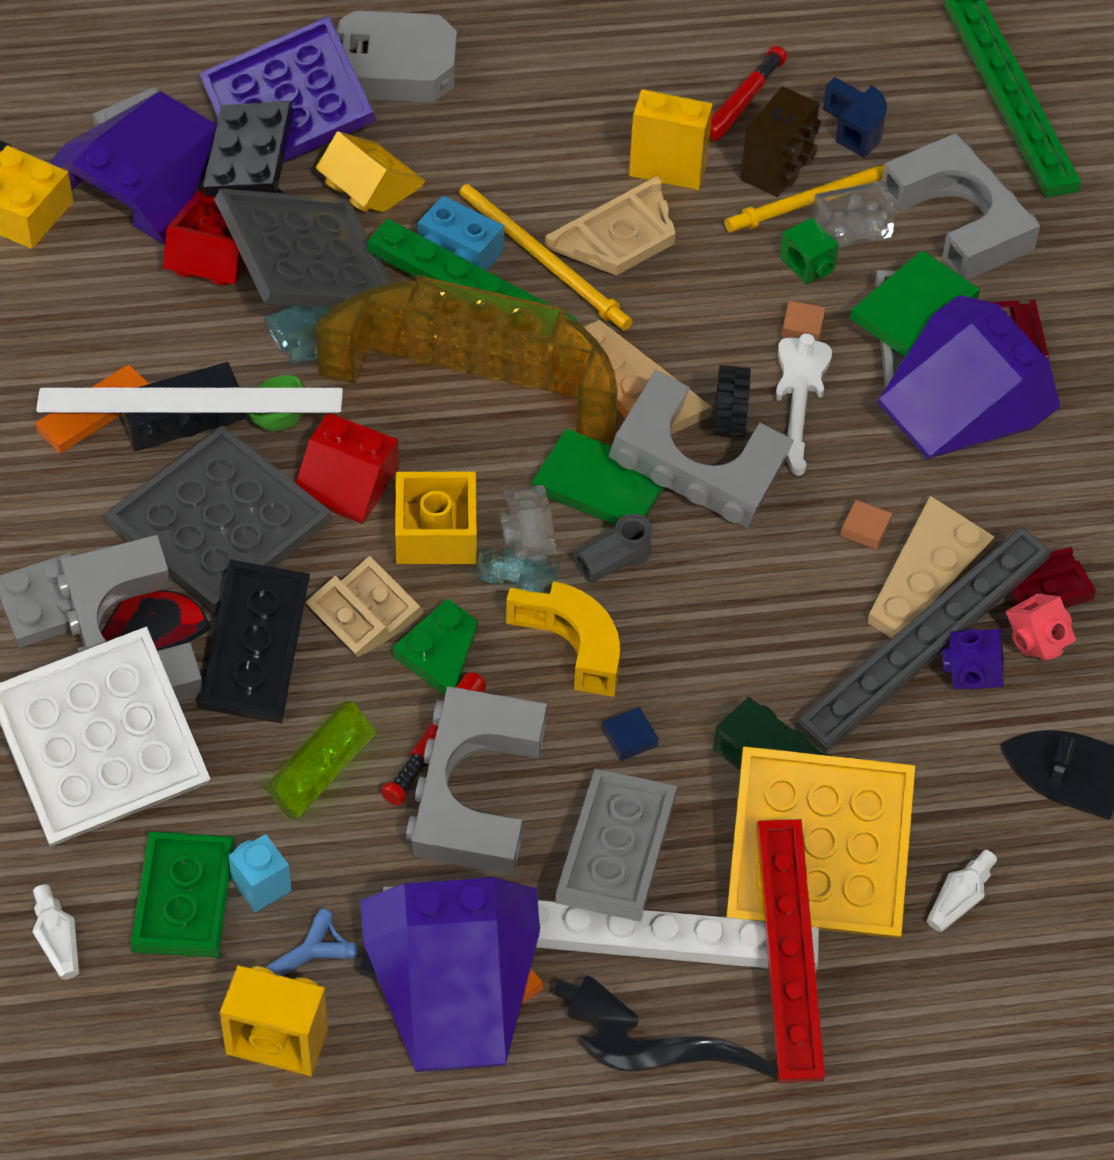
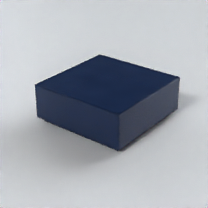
M640 707L602 722V731L620 761L658 747L659 738Z

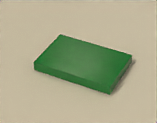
M921 250L851 309L849 319L906 357L936 311L959 295L978 299L980 288Z
M567 428L531 482V491L613 525H616L621 517L628 514H639L647 518L666 487L657 485L652 479L632 469H626L620 466L617 461L609 458L612 446Z
M149 831L130 944L133 953L220 957L231 880L229 854L235 851V837Z

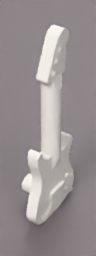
M802 334L800 338H784L778 346V359L783 376L777 386L776 400L781 401L786 393H792L787 437L793 439L794 442L786 461L791 472L797 476L803 475L806 471V461L803 459L805 443L802 442L808 391L816 393L818 398L823 396L824 386L821 377L828 369L832 358L830 346L826 343L815 341L811 334Z

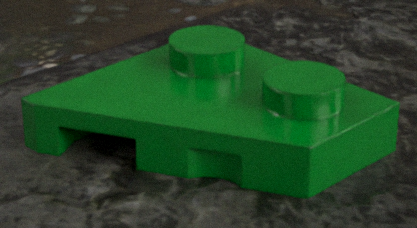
M447 598L392 647L393 657L445 696L447 686L455 688L462 670L465 669L470 646L473 645L478 630V620Z

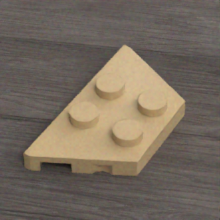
M656 176L545 236V246L549 250L616 276L675 244L676 233L673 223L669 219L667 201L663 199L660 178Z

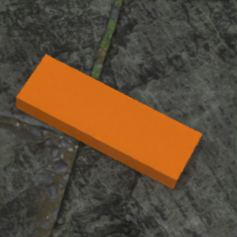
M128 364L91 388H137L149 383ZM51 412L35 422L37 432L61 454L118 418L120 412Z

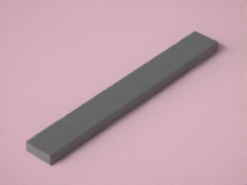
M1021 526L802 715L796 722V728L823 753L829 752L942 653L943 649L950 646L952 631L968 630L1050 558L1051 550Z

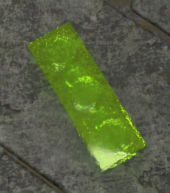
M353 701L343 702L264 788L288 818H299L377 733Z

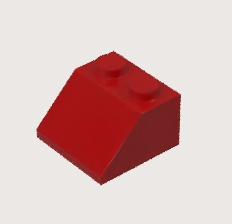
M327 413L309 440L296 484L331 512L364 524L399 469L398 439L337 415Z

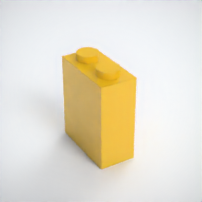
M642 89L633 113L629 176L645 180L658 176L661 183L699 190L707 166L713 103Z

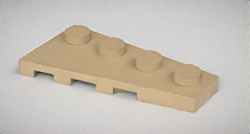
M601 320L567 334V345L625 419L655 370L677 380ZM689 389L682 410L670 428V433H676L711 417L712 406Z
M930 496L869 613L868 623L888 637L893 638L967 574L990 550L995 537Z

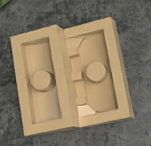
M371 556L366 558L342 581L334 576L305 602L357 657L379 647L408 627L424 613L421 607Z

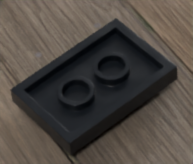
M290 101L221 105L203 184L207 197L216 196L219 189L277 193L294 113Z

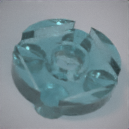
M493 547L480 550L477 568L481 570L480 579L485 582L503 584L504 580L519 582V588L523 590L543 592L544 585H550L553 581H557L560 564L555 561L550 566H547L548 557L511 548H504L503 555H492Z

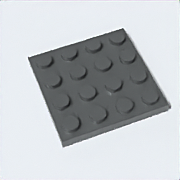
M219 189L215 202L264 304L391 312L397 310L401 299L379 257L367 251L369 237L349 199Z
M222 425L105 513L106 524L128 542L158 535L169 576L216 614L220 609L230 559L275 567L332 522V514L329 509Z

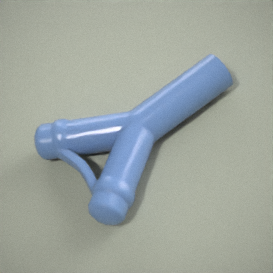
M320 909L314 917L304 944L267 965L266 968L274 972L275 975L283 977L313 958L353 959L357 955V946L354 942L345 941L335 931L331 922L333 918L332 912L328 909ZM328 928L337 942H322Z

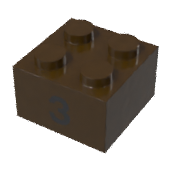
M782 86L746 128L740 180L775 197H779L787 186H793L801 168L805 164H811L817 152V145L814 143L815 136L821 125V120L818 119L820 103Z

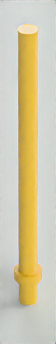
M884 164L755 209L752 206L744 208L741 214L725 219L726 229L730 233L745 227L753 229L759 226V222L882 180Z
M465 184L460 189L459 195L484 216L504 225V232L594 306L599 311V316L603 320L612 321L623 331L632 325L633 319L620 309V304L615 299H607L471 185Z

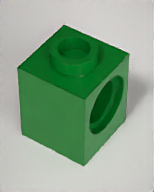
M811 217L782 233L779 258L807 285L818 278L827 277L835 270L839 244Z

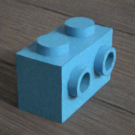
M442 196L418 222V235L486 271L504 251V225L445 196Z

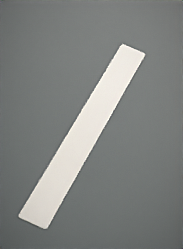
M40 388L36 411L341 412L343 389Z

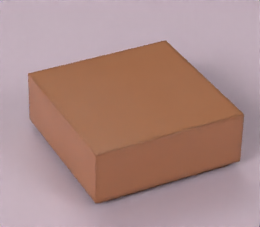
M789 301L781 337L800 338L802 334H811L815 341H819L826 307Z
M855 500L842 526L840 536L877 550L891 523L893 513Z

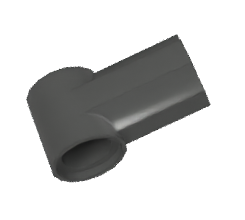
M628 514L621 517L616 524V529L574 551V560L580 573L587 581L595 582L626 564L637 566L645 563L651 555V524L647 518L639 514Z

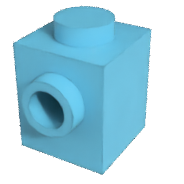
M266 834L254 841L249 840L240 844L233 853L229 854L232 882L254 913L292 892L289 864Z

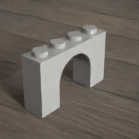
M956 133L884 163L880 189L900 212L934 197L957 196L974 203L984 213L985 216L981 219L951 231L946 235L942 259L954 272L966 280H970L1035 251L1040 229L1035 216L1027 212L1017 201L1013 192L1005 188L996 178L994 172L983 164L975 155L973 149L965 144Z
M655 370L617 432L608 457L617 461L620 466L632 469L652 479L657 485L667 487L687 497L692 503L711 509L722 515L727 521L738 523L748 528L785 463L794 440L759 422L741 455L732 462L710 466L692 461L678 450L670 433V428L682 410L690 387Z
M158 535L61 559L63 574L56 576L62 600L70 598L73 607L72 611L67 612L72 635L80 634L84 646L77 648L78 653L107 642L100 633V626L104 616L117 603L132 597L170 588L168 567ZM191 642L157 651L178 702L202 696V678Z
M447 686L444 701L437 700L435 705L433 725L438 726L436 738H428L424 763L429 764L427 776H420L418 779L415 802H420L418 815H411L409 818L406 841L412 842L413 857L515 875L523 838L522 820L468 809L453 797L448 788V781L451 773L462 760L479 752L497 751L539 759L547 725V704Z

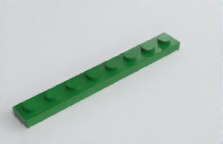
M945 0V8L1045 198L1078 192L1081 180L985 1Z

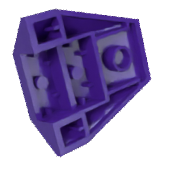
M158 91L69 141L48 163L69 171L70 184L73 190L84 179L133 209V226L164 244L166 242L167 226L195 195L211 153L217 124L164 92Z
M962 295L957 296L932 315L877 401L880 407L927 459L1031 430L1061 407L1050 362L998 304Z
M497 878L404 883L362 899L363 946L415 1072L506 1066L540 935L537 888Z

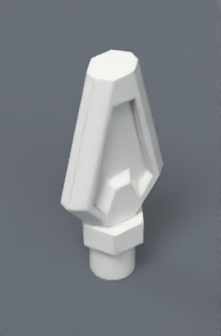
M983 850L976 860L970 861L963 870L948 874L927 919V923L932 929L937 932H943L984 899V883L991 876L990 869L997 862V857L992 852Z
M48 884L39 885L33 890L37 903L34 910L38 918L32 932L59 977L63 980L74 978L79 974L74 917L61 910L60 902L53 897Z

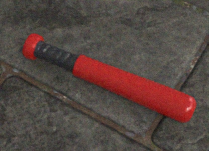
M772 46L767 51V58L758 69L751 72L712 115L709 141L717 142L724 136L755 95L765 85V80L777 66L785 64L788 55L782 47Z
M469 672L464 675L455 688L484 692L486 681L480 674ZM433 721L410 752L409 761L406 762L398 776L395 777L393 782H388L382 787L381 794L389 803L396 806L404 803L408 787L415 780V777L418 776L422 768L429 765L424 763V755L428 738H436L438 726L433 725Z

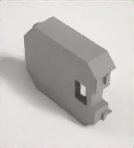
M353 11L339 20V28H336V33L367 100L434 103L454 88L457 31L439 14ZM363 41H369L367 54L363 53ZM351 49L357 50L356 53H350Z

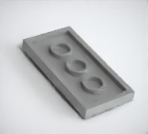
M594 769L556 890L555 903L641 922L676 799L677 786Z

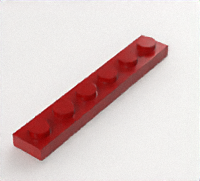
M802 819L758 821L757 837L778 1084L823 1082L825 1070Z

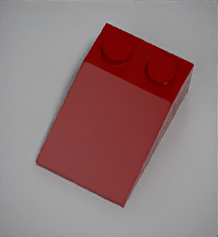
M198 190L167 226L163 268L173 270L176 275L182 277L199 276L208 278L217 285H235L244 273L246 264L215 202L216 196L207 197L204 191Z

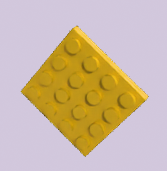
M743 746L726 918L765 922L757 837L758 821L802 819L811 927L824 931L900 939L915 765Z

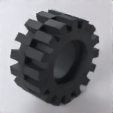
M719 365L714 418L715 435L745 437L751 367Z

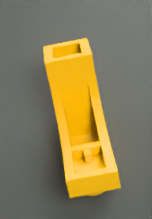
M555 581L552 582L550 594L541 593L533 589L510 587L506 600V624L550 631L565 638L574 647L578 655L575 666L574 690L615 697L619 673L620 641L616 626L607 611L585 592Z

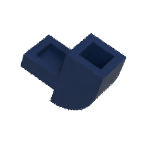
M834 77L826 84L823 110L839 119L835 142L865 158L882 139L887 112L886 99L872 85L863 93Z

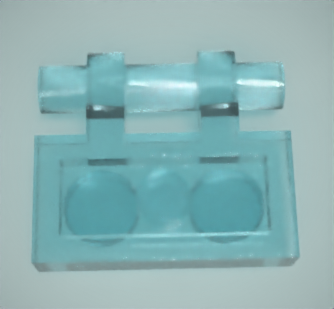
M292 306L264 317L265 328L281 352L287 351L288 359L292 365L304 360L307 363L319 358V354L336 348V350L349 346L350 341L361 337L358 325L356 323L349 324V314L345 309Z

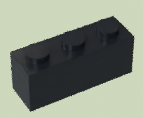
M225 362L137 388L240 387L229 362ZM120 412V418L135 452L157 447L160 444L183 437H191L222 425H232L235 422L245 420V413Z

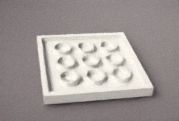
M147 627L0 683V725L50 847L211 782Z

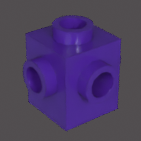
M970 629L951 632L950 648L943 649L944 673H952L954 689H980L1004 686V653L1001 629Z

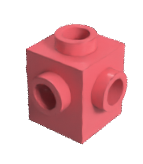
M1036 594L1006 611L1013 630V642L1022 655L1038 657L1043 661L1051 660L1060 656L1063 653L1064 647L1076 641L1072 630V618L1064 608L1060 596Z

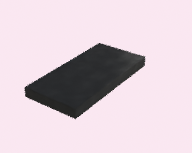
M229 560L200 709L282 724L310 574Z

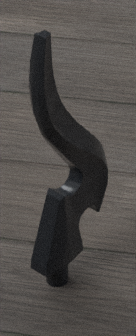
M586 975L580 987L563 979H560L555 987L553 995L571 1003L568 1008L569 1018L589 1022L597 1027L598 1032L592 1037L581 1036L579 1044L594 1059L608 1067L631 1072L693 1061H720L744 1066L772 1078L776 1074L777 1068L759 1055L723 1039L701 1036L642 1041L631 1039L627 1033L638 1026V1016L596 979Z

